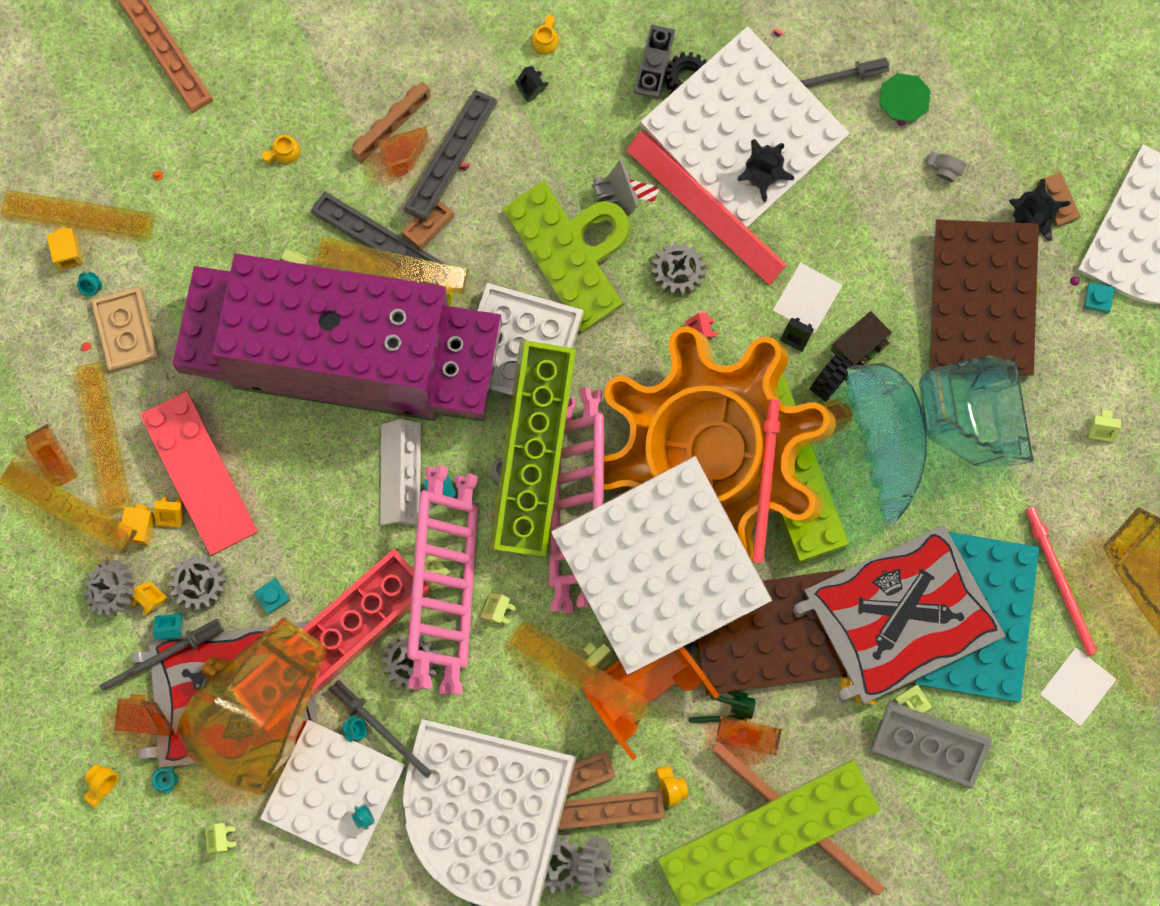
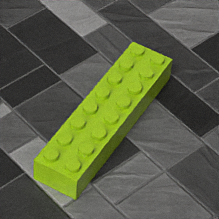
M524 340L519 344L489 545L491 550L546 557L576 354L575 348Z
M782 373L777 384L778 397L785 406H796L784 373ZM811 444L803 447L798 452L795 460V474L800 482L820 496L822 501L820 515L812 522L801 523L776 511L796 566L845 550L849 545Z
M853 758L661 855L658 861L680 905L692 906L880 811V807Z

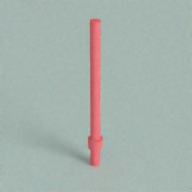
M769 399L767 420H764L763 431L766 432L753 562L763 563L776 435L780 432L781 423L778 422L780 400Z
M1035 506L1028 508L1025 511L1033 528L1031 530L1032 535L1040 544L1087 656L1097 653L1095 645L1047 536L1049 531L1046 524H1042Z

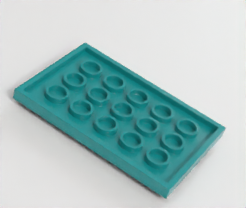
M948 532L1002 628L1005 637L914 680L913 685L918 684V686L1020 703L1039 547Z

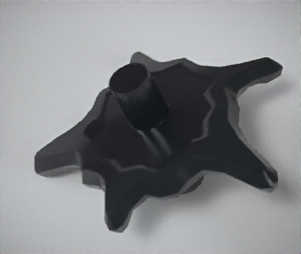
M752 139L750 158L745 163V170L737 179L739 182L748 180L751 186L758 187L763 202H767V189L771 184L778 180L792 181L795 177L783 169L785 159L781 155V151L785 146L784 143L774 147L769 145L762 147L756 139Z
M1043 178L1040 179L1034 191L1025 192L1020 198L1009 200V203L1014 207L1013 217L1015 218V223L1039 224V231L1049 241L1053 239L1051 223L1056 220L1057 210L1071 204L1070 201H1055L1047 192L1046 179Z

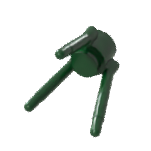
M741 692L727 693L734 696L733 699L723 696L715 699L711 695L710 698L712 700L730 704V712L735 713V715L691 717L689 722L735 721L743 723L744 718L752 719L756 699L748 697V694Z

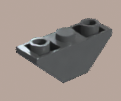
M651 24L634 89L635 94L659 98L670 59L675 29Z

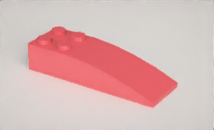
M186 391L141 413L140 416L210 555L213 556L258 533L190 394Z

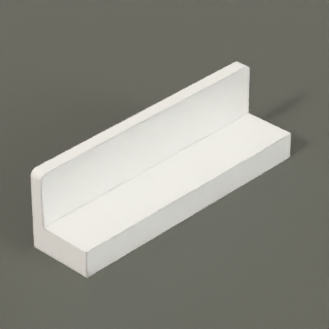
M399 419L381 425V525L387 526L395 523L417 525L421 473V423Z

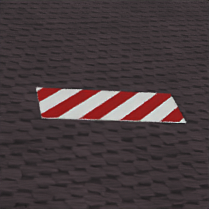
M630 179L632 189L637 194L638 199L655 203L659 187Z

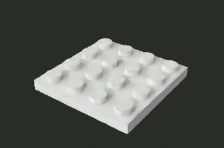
M487 283L478 311L501 314L502 328L490 390L512 397L519 344L522 341L528 340L573 348L584 311Z
M308 720L260 819L359 865L405 764L353 740L349 742L345 736ZM366 804L371 811L375 823L369 826L368 830H365L363 827L359 829L354 823L351 814L355 813L354 806L360 807Z

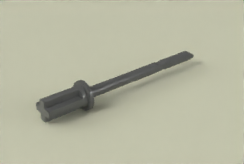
M887 57L863 63L856 61L855 68L813 77L801 80L800 82L807 87L856 75L858 80L861 81L863 77L889 72V62Z
M215 619L190 632L187 630V638L102 683L99 687L102 691H106L190 645L197 650L201 643L224 632V628L219 619Z
M340 680L336 681L329 691L348 708L349 715L352 716L358 713L424 777L429 778L431 771L363 707L366 700L357 697Z

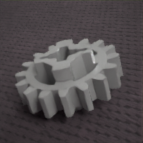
M674 241L672 248H669L666 244L663 246L664 253L661 251L656 252L657 259H652L651 266L654 269L651 270V276H658L654 284H662V292L669 289L671 290L670 295L674 296L675 292L678 291L680 296L684 297L685 290L692 294L694 293V285L700 288L702 283L700 279H705L706 272L702 270L706 268V262H700L703 254H695V246L688 249L687 242H684L682 247H678L677 242ZM691 261L695 266V273L693 272V269L690 268ZM662 265L668 271L666 277L662 272ZM683 265V270L679 269L674 273V267L679 268Z
M194 553L193 560H189L184 556V564L181 565L176 562L174 565L178 570L176 572H169L174 581L168 582V586L175 588L170 592V595L178 597L176 603L180 606L185 603L187 610H191L193 605H195L196 610L201 611L204 604L209 609L212 608L210 601L215 600L219 602L218 592L225 593L226 591L221 587V584L226 583L227 579L220 577L225 572L222 567L216 568L218 562L215 559L209 562V556L206 554L200 559L199 555ZM196 566H205L209 570L200 571ZM186 572L184 581L181 582L182 576ZM193 573L201 579L199 581L201 590L193 585L195 584ZM214 582L213 588L209 593V587ZM194 593L197 594L199 599H191L185 595Z
M110 559V561L102 560L101 565H94L95 572L88 573L91 578L90 581L84 582V585L88 586V590L83 593L84 596H89L86 605L92 606L91 612L98 613L99 616L116 617L117 612L123 613L125 611L124 604H131L128 597L135 594L131 590V586L136 583L130 580L133 571L127 570V564Z
M400 634V641L398 643L392 639L390 641L393 647L391 649L384 648L388 657L381 658V661L388 666L383 668L382 671L384 674L391 673L387 679L390 683L397 680L396 688L400 689L405 684L406 690L411 691L408 688L409 679H404L396 674L397 672L404 671L411 677L414 667L409 668L408 665H404L408 657V639L403 634ZM421 635L419 637V647L426 652L438 654L437 650L430 651L433 643L430 641L424 644L425 637ZM401 648L402 652L399 658L393 662L396 652ZM429 663L428 675L436 676L437 673L433 670V667L440 665Z
M557 833L550 858L552 860L553 856L556 855L559 861L568 863V865L558 866L557 871H552L551 866H548L549 881L545 880L543 890L550 886L551 893H555L556 887H560L562 892H565V884L568 883L572 887L575 886L572 878L574 876L578 877L577 858L583 853H575L574 849L578 844L575 842L569 845L568 836H565L562 841L559 840ZM561 846L570 852L573 859H565L560 853ZM572 869L567 878L558 882L559 874L563 870Z
M591 836V839H587V846H583L584 853L578 856L577 879L581 882L579 889L582 890V895L599 898V895H603V888L607 887L608 878L612 877L613 855L609 852L611 846L608 844V839Z

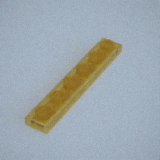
M6 190L1 214L5 217L149 240L155 219L154 213L12 190Z
M323 236L317 257L318 262L389 278L445 286L446 291L464 294L469 271L464 268Z
M101 361L76 367L104 511L107 515L124 511L125 507L132 508L104 366Z
M11 461L0 479V485L122 554L126 553L138 532Z
M525 621L521 623L509 641L512 646L636 726L652 704L648 699Z

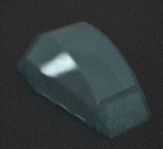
M984 356L929 369L922 375L918 384L926 433L930 441L974 466L996 467L1034 462L1017 362L994 356Z
M876 363L849 367L846 370L845 388L854 420L865 430L860 436V440H866L868 450L863 451L866 463L872 462L874 474L870 475L873 486L878 485L880 489V497H877L885 529H892L908 509L920 485L926 462L927 430L922 406L914 387L899 371L888 365Z

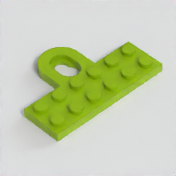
M543 180L503 208L562 303L584 311L579 328L582 333L625 305L598 264L619 250L629 238L631 230L630 220L620 206L612 202H598L570 220L547 182ZM604 221L612 223V231L607 235L604 242L597 246H589L585 243L584 231L589 225L593 223L600 224Z

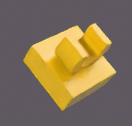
M163 497L161 501L155 500L153 510L156 526L182 528L184 517L181 498H177L176 502H169L167 497Z
M151 581L135 587L133 590L135 594L131 595L134 598L132 601L133 607L141 604L145 608L142 612L143 616L163 606L168 600V597Z

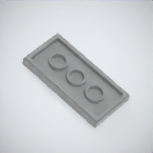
M888 701L870 751L973 788L992 738Z

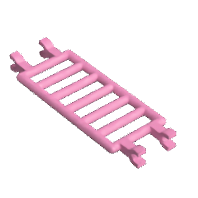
M589 387L581 388L579 392L583 403V417L572 420V411L575 409L576 399H569L564 433L594 425V439L561 449L550 524L549 585L555 588V598L551 602L550 612L561 611L562 604L563 614L573 613V603L569 598L570 585L577 584L578 581L574 574L559 576L560 561L566 559L551 531L564 525H560V510L593 502V509L604 504V415L598 413V403L602 400V390L592 391L591 397ZM593 451L592 466L561 474V459ZM593 476V491L560 499L561 484ZM582 589L577 599V607L580 608L588 607V600Z
M437 465V469L426 467L425 475L428 480V491H422L419 496L407 648L408 658L414 660V669L409 679L408 688L420 690V688L431 689V678L428 675L429 663L445 666L444 680L440 684L439 694L451 695V693L462 694L459 674L460 669H465L468 664L479 512L478 506L472 503V496L478 476L473 474H467L466 477L456 476L455 485L458 488V499L442 495L443 481L447 477L448 467ZM430 503L468 512L467 527L429 518ZM428 529L466 538L465 553L427 544ZM426 555L463 563V579L426 571ZM427 581L462 589L461 605L422 597L423 582ZM421 608L460 615L459 631L421 624ZM419 634L457 641L458 656L452 657L418 650Z

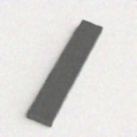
M474 90L405 205V213L425 222L428 221L497 104L496 98Z
M326 191L323 192L311 210V213L427 284L440 285L451 270V267L423 250L420 251L407 240Z

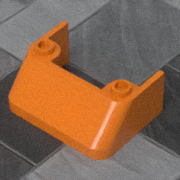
M684 647L628 675L622 663L618 660L592 679L585 688L586 697L632 760L637 757L626 740L638 729V721L634 714L676 683L680 689L691 691L703 683L715 699L720 696Z

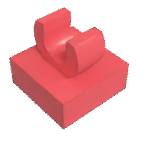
M707 312L697 313L685 321L686 326L696 329L708 340L718 335L717 332L711 331L710 325L715 321L712 318H708Z

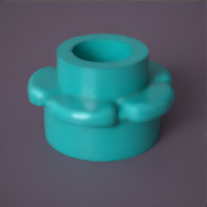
M83 272L79 275L77 288L82 294L92 296L102 289V282L96 274Z
M351 716L343 723L342 732L347 741L359 742L366 736L367 726L363 719Z
M171 767L157 769L152 776L154 789L163 793L172 792L174 786L179 781L178 774L174 773V769ZM167 777L168 781L163 782V778Z
M366 804L360 807L354 806L355 813L351 814L354 823L359 829L363 827L365 830H368L369 826L375 823L371 811Z

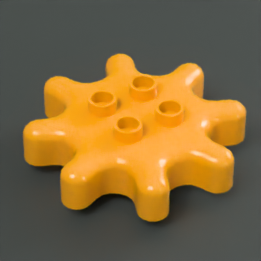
M688 326L680 327L671 334L669 339L672 368L664 381L655 386L646 387L628 377L616 376L605 387L604 396L606 402L628 419L630 436L627 445L621 451L604 456V490L613 493L631 490L696 456L753 563L754 542L752 529L757 521L766 435V432L763 431L764 420H767L769 399L780 400L777 394V384L789 361L786 348L775 339L759 337L750 344L743 357L737 363L730 366H721L715 363L710 343L702 333ZM780 401L778 422L781 423L780 432L776 435L769 512L778 511L792 520L809 523L820 515L822 501L814 490L798 480L795 474V460L798 452L803 447L829 438L834 433L836 419L830 410L815 402L787 407Z

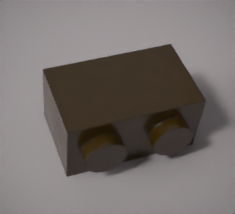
M870 311L833 343L831 351L834 355L839 353L854 365L851 372L857 367L861 370L871 361L869 357L875 351L878 353L882 352L890 344L888 339L892 332Z

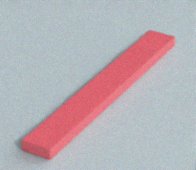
M644 130L638 133L626 151L768 285L772 284L787 264L709 191L701 186Z

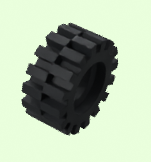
M685 52L680 53V57L675 55L673 61H669L665 75L666 87L668 90L671 89V94L683 84L678 78L680 71L691 69L696 72L707 61L705 59L701 61V55L699 54L693 57V52H689L688 56H685Z
M837 353L828 362L826 367L823 368L809 390L827 402L844 382L854 365Z

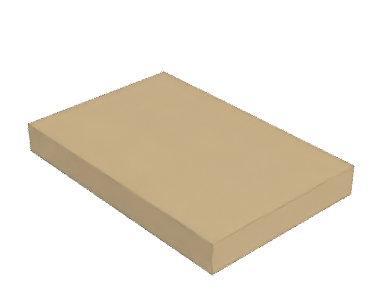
M140 286L91 300L109 372L159 359Z

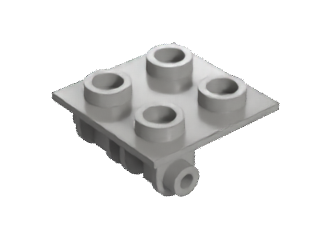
M619 160L604 180L601 176L593 179L592 188L597 197V202L615 203L626 212L628 217L637 208L638 197L632 189L629 172L625 169L622 160ZM605 221L609 226H612L611 222Z

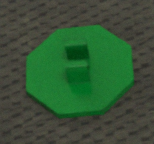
M897 73L881 85L879 105L891 120L913 123L928 112L931 90L919 76Z

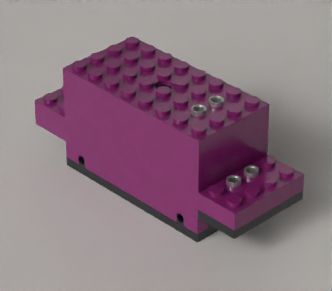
M234 253L230 271L194 266L172 365L178 373L229 381L233 388L237 390L431 421L436 420V415H444L484 422L502 328L501 314L449 306L445 286Z

